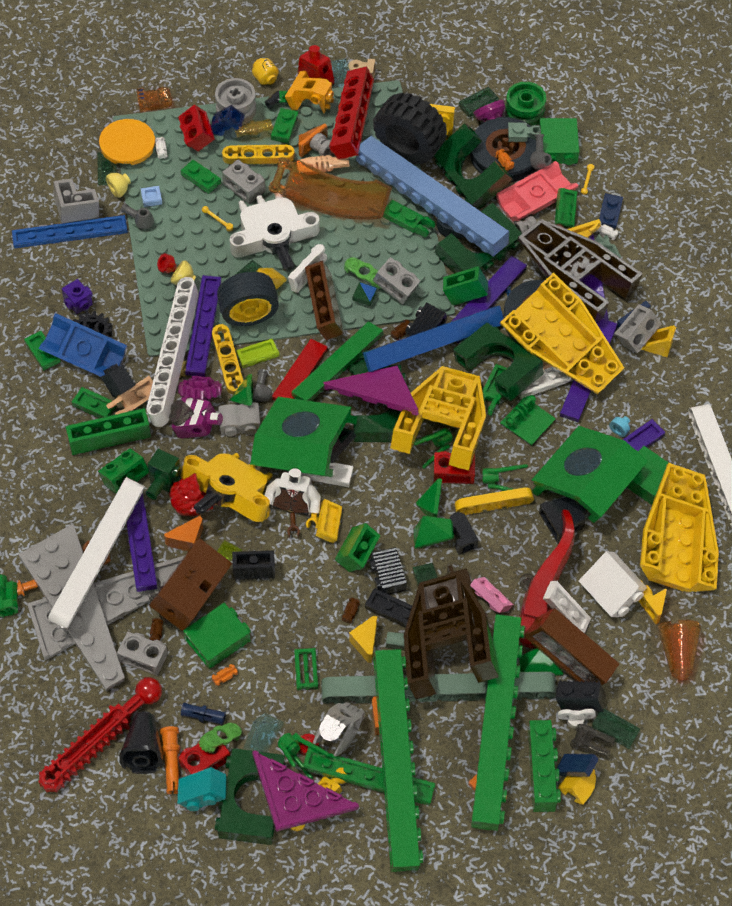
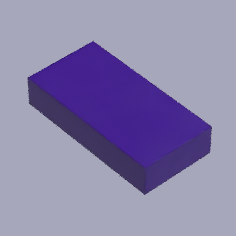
M651 419L622 440L639 451L643 446L648 448L664 437L665 431Z

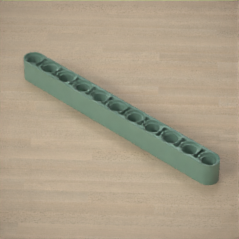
M520 672L519 678H515L514 685L518 686L517 699L513 698V700H520L522 697H527V699H544V697L552 699L556 697L555 674L552 672ZM474 673L435 674L437 694L417 699L420 702H435L437 699H441V701H458V699L478 701L480 700L479 698H484L486 700L488 680L478 683ZM375 676L326 677L321 681L322 702L325 704H329V702L344 704L345 702L351 703V701H355V703H372V698L376 697ZM408 686V689L405 690V698H409V702H415L416 699Z

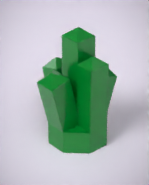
M0 574V616L14 615L18 613L17 583L12 580L8 582L7 576Z

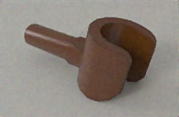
M291 513V524L287 530V535L290 538V532L296 531L297 538H299L300 530L296 526L295 513Z

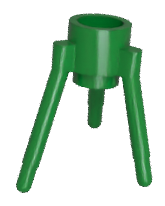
M443 428L433 434L416 439L413 444L418 445L432 440L436 447H441L437 452H442L450 448L449 443L453 441V437L447 428ZM434 455L422 466L423 469L434 461Z
M528 465L483 468V484H488V489L513 490V488L495 484V482H499V472L527 468Z
M286 733L278 741V747L283 751L292 767L296 766L295 762L301 769L303 767L302 761L296 755L300 750L299 742L325 756L329 755L327 751L303 739L298 733L294 735ZM302 770L308 778L313 779L310 772Z

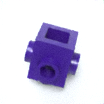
M78 279L61 288L66 307L69 310L72 309L76 314L86 311L93 305L91 298L93 294L88 286L85 287Z

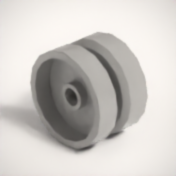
M240 78L227 79L218 85L215 91L216 113L222 122L228 125L239 126L253 119L256 114V94L253 85Z

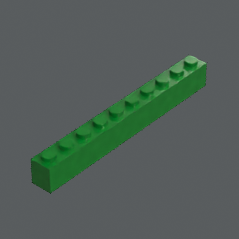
M497 614L495 616L492 641L497 658L499 677L487 682L471 828L498 831L499 824L504 823L505 811H501V802L506 803L507 790L503 789L504 781L508 782L509 768H505L506 760L510 761L512 747H508V739L512 740L514 727L510 726V719H515L516 706H512L513 698L517 699L518 686L514 685L515 678H519L520 665H516L517 658H521L522 645H519V638H523L525 626L521 625V617Z
M401 649L375 650L373 664L391 872L418 870L420 864L423 863V852L418 848V841H421V829L416 826V819H419V807L415 806L414 797H417V785L413 784L412 776L415 775V763L411 762L410 754H413V741H409L408 733L411 732L412 728L411 719H407L406 712L410 710L409 698H405V690L408 689L407 677H403V669H406L405 656H401Z

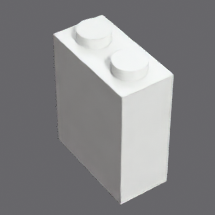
M606 551L579 580L611 617L625 616L629 612V607L632 603L639 601L644 596L643 592L647 589L615 552Z

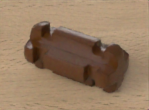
M408 319L403 320L404 322L394 328L395 331H391V337L397 341L399 337H403L406 334V327L410 323Z
M353 597L349 599L342 615L343 622L349 624L353 622L352 619H354L360 605L358 599Z
M152 619L149 640L160 641L162 638V619Z

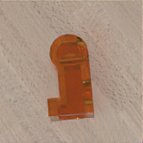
M166 87L144 91V88L136 89L140 112L168 108L173 103L170 89Z

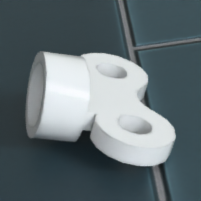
M565 709L558 712V718L567 720V724L573 729L582 727L584 719H592L596 716V712L593 709L581 711Z

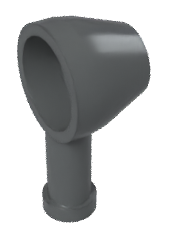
M535 134L536 151L532 153L530 158L532 167L537 170L549 166L552 162L550 154L543 152L544 134Z
M126 203L122 205L121 212L135 218V224L138 228L149 229L153 226L154 218L147 208H140L136 211Z
M265 369L258 370V379L253 395L254 402L269 401L272 389L264 385L268 375Z

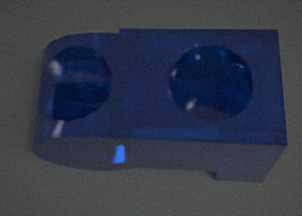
M232 105L217 112L212 117L211 129L213 134L221 136L231 128L235 130L240 129L245 115Z

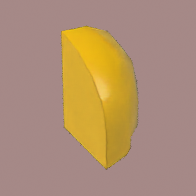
M593 769L590 777L567 776L558 786V789L564 795L570 793L576 798L574 802L583 805L595 788V770Z

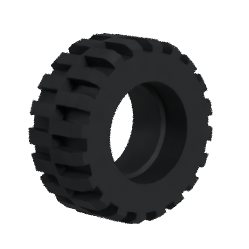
M398 93L390 96L373 120L376 138L412 164H423L430 161L445 142L447 130L442 115L437 112L438 110L432 107L428 101L422 100L419 96H413L411 93Z

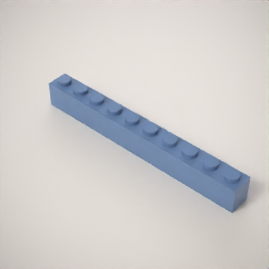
M370 136L360 144L359 153L356 156V161L360 165L368 168L374 175L381 177L387 184L395 187L401 194L408 196L414 203H418L428 213L438 217L442 223L448 224L455 232L466 237L469 242L479 246L482 251L494 257L509 244V231L380 141Z

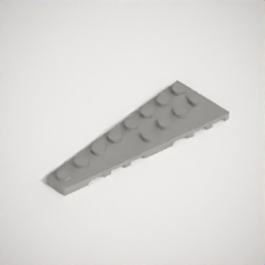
M71 524L18 555L53 608L82 557L83 551L75 527ZM92 584L73 621L66 630L104 689L108 691L125 681L94 584Z
M184 556L154 565L158 589L137 592L134 571L93 583L107 625L153 600ZM46 598L27 603L44 660L50 659L75 644L64 627L48 620L52 607Z

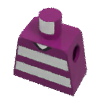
M182 396L171 428L177 437L182 439L207 436L210 434L212 425L222 424L223 416L221 413H216L212 404L207 400L193 399L191 397L185 398V396Z

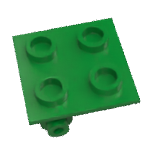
M533 395L524 397L500 422L501 425L531 446L556 420V418L535 404L536 398Z

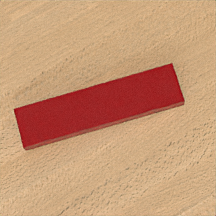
M310 339L273 393L272 400L276 401L277 397L295 399L292 397V391L315 370L327 352L328 346Z

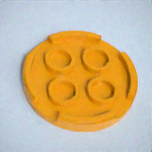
M117 120L106 126L101 132L99 138L100 150L103 156L114 164L136 165L152 155L155 146V136L152 129L139 120Z

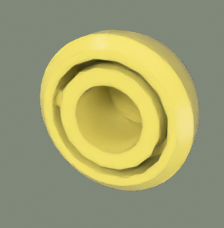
M119 173L106 175V182L111 192L116 197L121 198L126 193L128 184L131 183L126 173L123 175Z
M186 260L179 264L172 275V284L177 285L179 280L184 277H191L195 280L196 276L193 275V269Z

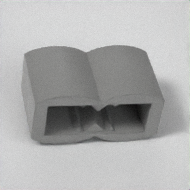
M252 403L250 406L228 404L218 407L219 413L223 416V421L220 425L221 435L228 437L239 433L253 435L260 427L258 403Z

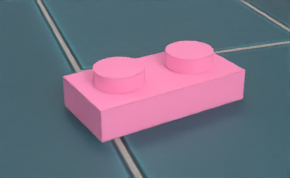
M485 577L474 579L470 585L475 590V593L479 597L484 598L489 603L490 608L496 612L509 611L514 605Z

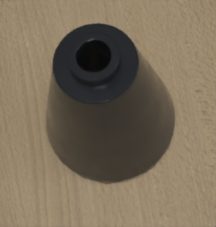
M142 711L134 716L119 755V763L122 768L126 770V767H128L135 774L154 773L157 767L160 766L161 768L163 766L164 758L155 716L150 712Z

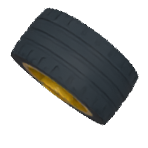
M255 271L239 273L229 277L218 287L217 297L223 319L231 325H256L271 318L278 310L279 305L275 285L272 278L265 273Z

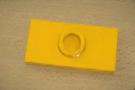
M326 499L321 502L316 531L317 537L333 544L337 541L342 506Z

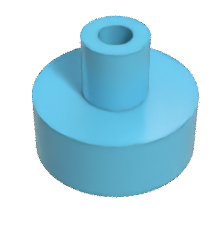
M626 416L623 418L615 417L609 423V427L618 436L625 437L630 431V426L628 425L630 419Z

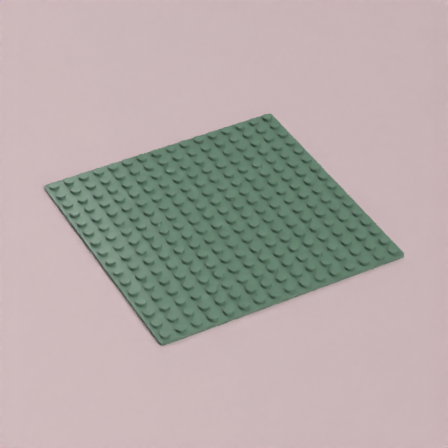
M400 81L373 83L361 143L370 136L377 139L373 129L374 117L390 96L403 93ZM344 87L332 88L335 100L334 103L330 104V110L327 109L325 113L322 112L319 105L313 104L310 99L303 100L299 109L294 110L299 112V116L289 144L271 140V133L280 109L291 110L288 102L276 103L272 108H268L265 105V101L269 97L255 99V116L251 121L241 125L239 128L238 126L228 125L218 118L216 103L198 105V107L206 111L215 140L200 151L189 148L185 144L183 131L180 129L178 116L190 107L113 117V122L122 119H135L147 124L152 129L155 139L157 137L165 138L164 141L167 148V158H158L155 144L152 155L145 161L136 165L120 163L121 174L126 173L131 181L124 194L125 203L136 211L140 208H147L154 218L152 227L140 229L135 224V218L127 214L148 356H160L177 285L171 283V277L174 272L163 273L158 270V259L165 253L174 257L177 267L185 260L191 265L193 275L196 276L194 282L198 292L200 291L202 275L222 277V282H224L229 277L239 273L257 272L259 268H273L287 278V281L276 290L279 305L277 312L271 318L259 324L234 326L227 323L222 317L218 303L214 327L218 324L226 325L230 330L234 346L263 342L272 338L273 340L321 334L317 329L308 282L296 293L291 290L288 280L290 273L311 253V249L318 244H323L325 247L324 253L327 255L325 264L332 275L343 330L362 328L368 321L376 326L401 323L405 319L414 321L417 310L420 306L424 307L426 302L445 311L447 316L455 314L454 305L450 303L443 292V277L447 276L444 262L434 253L439 243L435 227L428 229V236L423 237L382 217V211L391 200L433 220L432 213H428L418 203H414L408 196L401 194L381 177L374 175L368 168L360 165L356 161V156L348 158L349 167L333 168L331 172L298 173V160L320 156L318 151L312 149L301 158L299 156V135L325 123L328 132L326 139L332 140V132L336 123L335 118L338 114V105L340 104L341 92ZM230 145H290L294 148L295 157L291 163L247 164L251 170L262 175L265 180V192L261 194L265 202L276 199L274 193L278 190L283 198L292 201L298 215L314 212L319 216L320 231L317 236L290 243L288 252L294 264V269L290 272L283 270L277 254L273 255L266 250L244 257H235L231 254L230 236L242 231L239 201L243 199L223 184L222 172L231 165L223 161L222 150L224 147ZM247 152L244 155L246 157H252L254 154L252 152ZM265 152L263 153V156L270 157L272 156V153ZM195 160L221 178V183L209 194L181 175L180 170L190 161ZM413 164L421 170L420 164ZM159 186L162 204L144 207L140 188ZM257 199L250 204L244 201L247 207L258 204ZM207 206L212 213L223 221L233 224V230L227 231L223 224L209 214L203 213L202 207ZM355 257L364 263L371 264L373 268L379 271L391 257L400 262L406 270L414 273L421 281L404 304H401L380 287V289L377 288V293L371 306L353 301L352 296L359 282L371 285V283L359 279L350 271L346 273L344 265L348 258ZM366 267L359 270V273L362 275H367L370 272ZM193 319V323H192V327H191V331H190V335H189V339H188V344H187L186 352H189V347H190V342H191V336H192V331H193V325H194V319ZM219 331L218 335H220L221 342H223L224 334L222 331ZM212 337L210 349L215 348V345H214V342H213V337Z

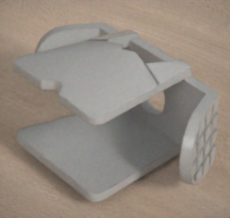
M348 702L334 705L324 716L316 732L313 744L316 745L323 739L327 741L338 739L348 726L334 753L335 757L340 755L350 747L364 719L365 712L357 707L355 708L354 705Z

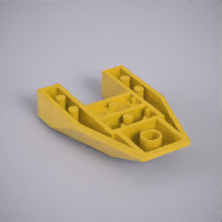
M441 366L411 392L419 415H413L412 412L407 410L401 411L393 430L390 449L410 454L423 420L428 419L433 422L460 428L452 447L449 465L469 470L486 419L480 376Z

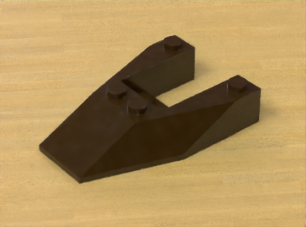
M540 219L518 237V241L546 279L554 272L582 300L596 324L604 318L609 301L586 286L582 281L591 274L626 299L637 290L643 275L597 241L543 219Z
M460 571L419 583L404 632L407 682L416 700L437 694L433 649L467 640L470 667L478 683L499 677L497 658L487 615Z

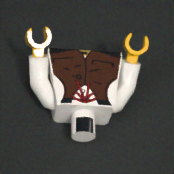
M291 469L289 473H282L281 479L276 478L267 486L265 496L269 498L272 508L304 515H310L311 513V517L306 521V526L310 528L311 520L316 523L315 529L317 528L319 519L317 513L320 512L321 496L312 485L311 478L301 476L299 469ZM268 508L266 519L270 515V508Z

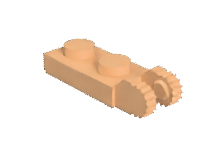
M147 376L131 389L118 395V398L106 405L107 408H113L117 403L121 402L124 409L119 410L115 415L134 410L149 400L153 380L150 376Z

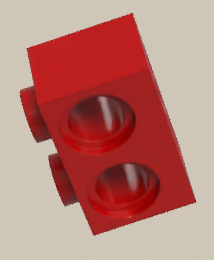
M194 104L178 116L180 129L184 135V142L189 148L200 151L215 140L207 113Z
M447 451L434 453L433 483L439 478L442 479V483L474 484L475 454L469 470L449 465L451 453Z
M198 742L194 747L186 748L181 752L178 757L179 765L187 775L210 767L217 770L226 764L227 756H230V752L225 745L216 747V750H218L216 753L210 754L202 750ZM192 761L200 762L196 766L189 765Z

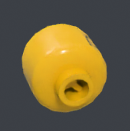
M259 58L254 62L252 74L260 84L271 85L277 80L278 68L269 58Z

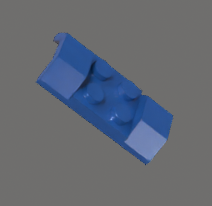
M55 313L52 326L39 349L101 377L104 375L103 370L116 363L118 366L121 365L125 357L127 345Z

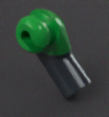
M288 91L274 92L265 101V105L268 108H272L276 103H287L285 95Z

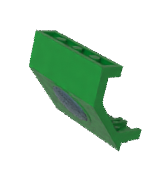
M277 397L255 433L250 465L287 471L299 469L301 473L333 477L334 469H329L333 446L345 424L356 425L358 417L351 415L350 406Z
M578 426L533 477L532 481L535 487L532 489V493L538 496L544 490H550L574 499L591 513L588 519L595 523L609 509L648 461L626 441Z

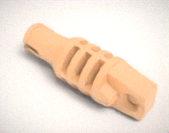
M330 155L308 157L297 161L298 173L314 174L331 172L333 168L349 167L348 158L338 160Z

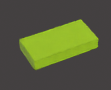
M273 338L236 350L242 368L280 356Z

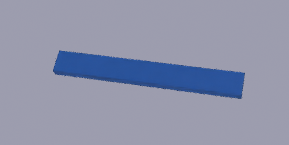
M500 305L363 352L368 372L467 338L485 323H489L493 327L501 326L500 322L504 319Z

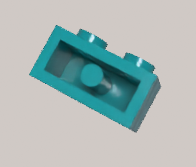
M212 767L178 779L177 804L186 807L189 811H198L201 807L215 805L216 802L224 800L226 797V774Z

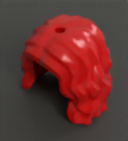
M193 473L189 477L173 483V486L170 488V501L172 507L181 516L199 515L196 513L194 505L204 498L206 493L200 490L197 474Z

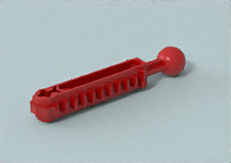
M145 677L136 685L135 695L123 706L119 703L115 707L110 705V711L108 713L104 712L102 719H96L97 723L95 725L91 724V729L88 731L84 730V735L82 737L78 736V740L75 743L71 742L69 749L64 748L65 752L62 755L58 754L56 760H51L49 767L44 766L45 769L39 772L38 782L40 787L47 793L58 792L61 787H65V781H71L70 777L72 775H78L77 770H83L85 763L90 764V759L97 757V752H103L105 745L109 746L112 739L116 740L118 733L122 735L123 729L129 730L130 716L143 704H154L160 699L163 690L159 681L152 677Z

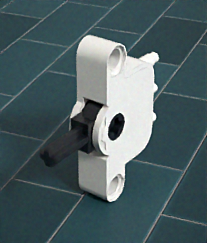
M278 190L274 193L276 199L265 202L261 195L256 198L258 204L247 207L243 200L239 201L242 231L230 236L231 254L235 257H244L266 250L273 255H278L284 271L290 272L294 269V264L288 252L290 243L317 236L320 231L319 216L314 212L298 215L292 201L283 198Z

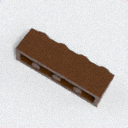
M323 260L306 266L305 270L317 329L325 340L344 334L330 270Z

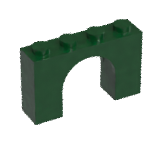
M464 123L442 144L434 155L437 159L435 163L441 169H445V176L451 182L454 181L456 183L455 188L460 194L466 196L465 201L481 209L513 179L504 167L496 161L479 176L473 179L464 178L462 172L464 160L482 142L476 132Z
M491 203L481 212L509 231V244L493 257L489 253L469 251L451 233L437 244L434 253L454 274L477 266L480 267L481 271L485 270L487 272L493 267L496 260H503L509 250L512 249L514 251L521 245L518 237L522 233L494 203Z
M485 323L453 349L455 361L467 371H471L480 362L491 356L502 355L512 359L513 363L494 379L496 392L509 401H512L544 374L543 361L528 352L510 336H506L497 327H493L489 323Z
M354 365V375L368 372L367 365ZM388 365L380 369L398 366L401 372V365ZM401 373L405 381V373ZM390 408L387 412L380 415H354L358 417L357 424L354 425V433L356 435L354 442H391L393 430L401 411Z
M233 748L231 756H227L226 769H229L228 776H226V797L224 800L219 801L218 810H221L220 818L216 817L215 831H218L220 839L272 845L275 829L272 817L247 813L235 802L236 793L242 785L250 781L260 780L252 751ZM259 752V754L285 765V755Z

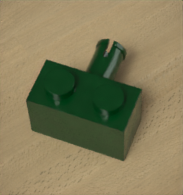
M159 448L156 450L147 464L151 485L145 494L150 499L156 500L162 490L170 493L173 483L182 479L178 457Z

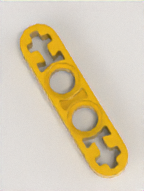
M230 145L222 150V158L226 164H233L236 160H240L244 164L291 163L295 157L294 148L290 145ZM247 152H252L254 155L252 157H246L244 154ZM271 152L272 156L265 157L263 153Z
M218 324L212 330L213 342L226 389L233 395L243 382V377L230 330L226 325ZM219 331H222L224 334L223 342H221L220 335H218ZM227 347L231 349V353L223 355L220 350ZM232 364L236 369L233 372H227L225 367ZM234 377L235 382L238 385V388L234 389V387L232 386V378Z
M519 488L461 498L454 503L456 512L468 515L483 512L482 510L503 509L502 507L504 506L509 508L527 505L534 501V497L530 488Z

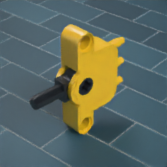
M238 453L232 455L218 454L209 462L195 455H188L184 458L180 474L181 478L185 479L196 473L200 490L206 493L205 497L194 505L197 514L205 513L215 504L221 507H230L255 522L265 520L270 500L263 493L266 483L273 477L272 473L263 474L255 469V465L244 463L239 460Z

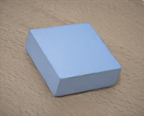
M159 186L140 188L144 207L162 204Z

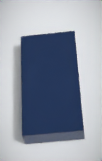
M564 754L556 769H559V776L590 777L599 758L595 754Z

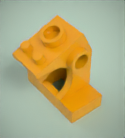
M306 71L299 72L285 95L291 110H298L304 99H310L313 104L319 105L322 112L325 113L327 109L330 110V104L334 103L335 100L333 98L332 83L327 79L309 78Z

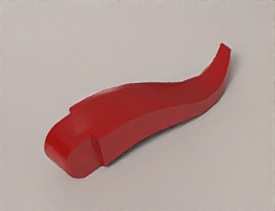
M563 510L561 513L563 531L557 547L539 567L524 596L519 616L521 617V625L525 626L524 635L537 617L551 610V607L543 597L550 581L559 580L572 552L575 529L572 516L568 510ZM524 636L519 638L525 647L537 648Z

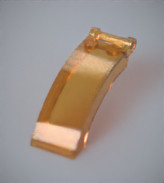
M284 157L279 158L273 182L270 183L268 188L270 192L279 193L309 209L336 217L360 220L381 219L383 217L392 187L379 180L357 181L337 177L320 171L301 160L293 162ZM288 169L290 171L285 186H283L280 182L284 170Z

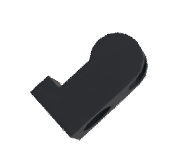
M460 512L453 513L450 519L453 523V534L457 538L455 549L458 555L478 548V538L465 514Z

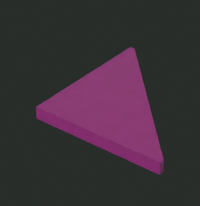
M398 366L323 382L325 390L333 389L345 396L353 398L354 395L363 398V401L374 404L379 402L386 404L391 409L398 411L407 410L412 412L413 415H419L418 408Z
M256 750L252 751L276 832L359 809L358 803L347 800L339 793L327 787L324 788L315 783L314 780L288 769L287 766L259 754Z

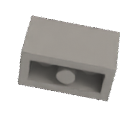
M236 160L222 172L223 184L248 204L265 192L263 176L255 173L247 164L242 163L240 160Z

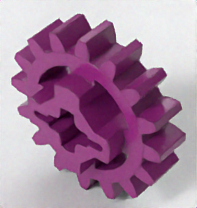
M192 376L189 380H183V382L178 384V394L185 396V398L191 397L208 401L211 397L217 398V396H220L222 391V384L210 377Z

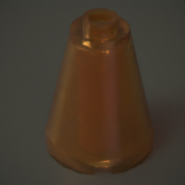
M678 620V623L671 624V621L662 622L658 625V631L671 676L680 681L688 680V677L693 675L701 624L693 620Z

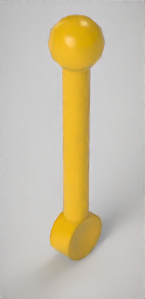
M593 164L587 165L588 172L584 187L581 189V194L583 195L588 193L587 187L591 172L594 170Z
M207 206L202 207L203 213L209 214L223 224L227 231L233 230V224L223 221L212 213Z

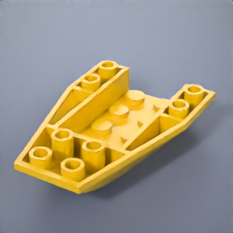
M554 272L516 310L510 312L500 322L528 352L596 394L604 389L624 369L623 364L582 300Z
M668 463L643 528L640 567L649 581L680 591L717 589L719 550L706 477L704 474Z

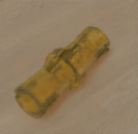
M271 118L256 122L253 120L250 123L241 125L239 128V125L234 126L237 138L251 134L254 136L260 132L273 130Z

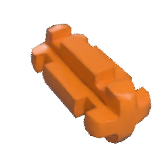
M500 149L496 152L495 157L499 158L498 161L503 167H506L505 170L513 169L514 162L504 152V149Z
M230 664L229 668L225 667L217 672V675H212L211 678L214 684L219 686L221 682L224 683L233 678V675H237L238 671L234 665Z

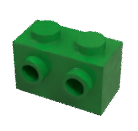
M477 266L443 277V292L452 305H457L488 295V280L480 267Z
M131 448L124 451L120 456L98 471L104 485L115 494H117L126 477L137 482L149 473L144 458Z
M367 523L352 527L335 561L348 572L362 569L381 535Z

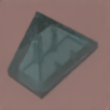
M345 58L331 60L335 81L333 87H344V80L346 79L347 71H349L348 61Z
M267 713L262 714L253 721L244 749L267 752L284 722Z

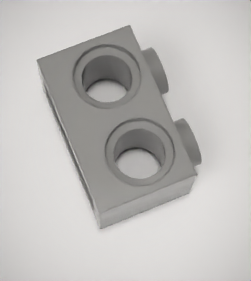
M391 257L379 269L373 279V282L401 304L405 303L421 281L414 273L406 270L400 262Z
M638 304L614 334L624 347L638 353L662 323L651 309Z
M127 632L117 651L119 662L158 676L168 655L167 646L159 640L152 641L140 633L133 634ZM131 647H138L135 651L129 650ZM151 654H157V655H158V656L155 657V658H150V657H149V655H151Z

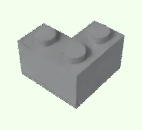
M72 179L54 181V200L61 223L99 218V201L95 189L76 191Z

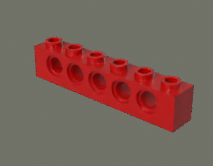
M367 66L347 71L346 79L344 80V88L341 92V101L338 105V114L335 118L336 123L330 142V150L338 160L357 156L359 153L374 78Z

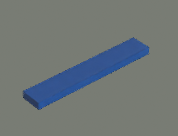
M125 215L12 230L14 248L124 234L127 233Z

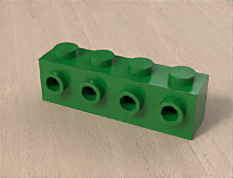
M145 408L66 426L72 455L151 437Z
M530 720L528 726L533 812H555L557 803L561 802L560 789H556V782H559V769H555L554 761L558 760L557 748H553V741H556V728H552L551 720Z

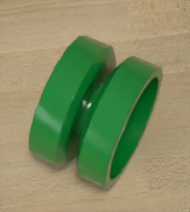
M519 82L511 86L506 95L505 116L522 120L531 127L538 125L540 118H544L546 93L543 88L532 82Z

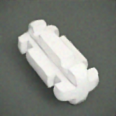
M157 137L155 139L159 159L167 158L168 156L164 137Z
M605 224L595 231L596 233L600 232L602 236L607 235L609 238L611 237V240H615L618 236V230L614 231V228Z

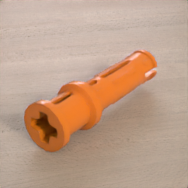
M174 726L160 729V735H162L163 740L161 748L163 755H165L166 793L169 795L172 794L173 789L174 794H178V754L180 752V745H178L177 738L179 728Z

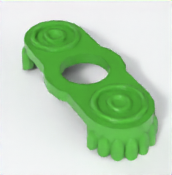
M355 257L346 260L344 265L346 273L350 271L359 279L366 280L372 286L380 289V286L373 282L378 270L373 268L371 264L364 263ZM366 267L370 272L367 275H362L359 273V270Z
M235 723L216 726L200 738L199 745L205 752H214L218 746L227 745L234 739L238 741L242 733L241 728ZM217 731L224 732L227 735V739L220 738L217 735Z

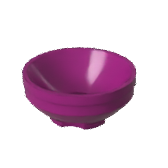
M505 101L492 102L477 109L473 114L477 120L482 122L502 117L506 108Z

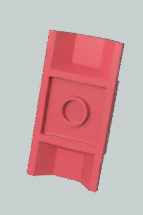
M555 161L549 166L498 192L496 198L500 208L512 221H519L557 202L559 188L575 190L579 185L577 183L571 184L562 175L559 164Z

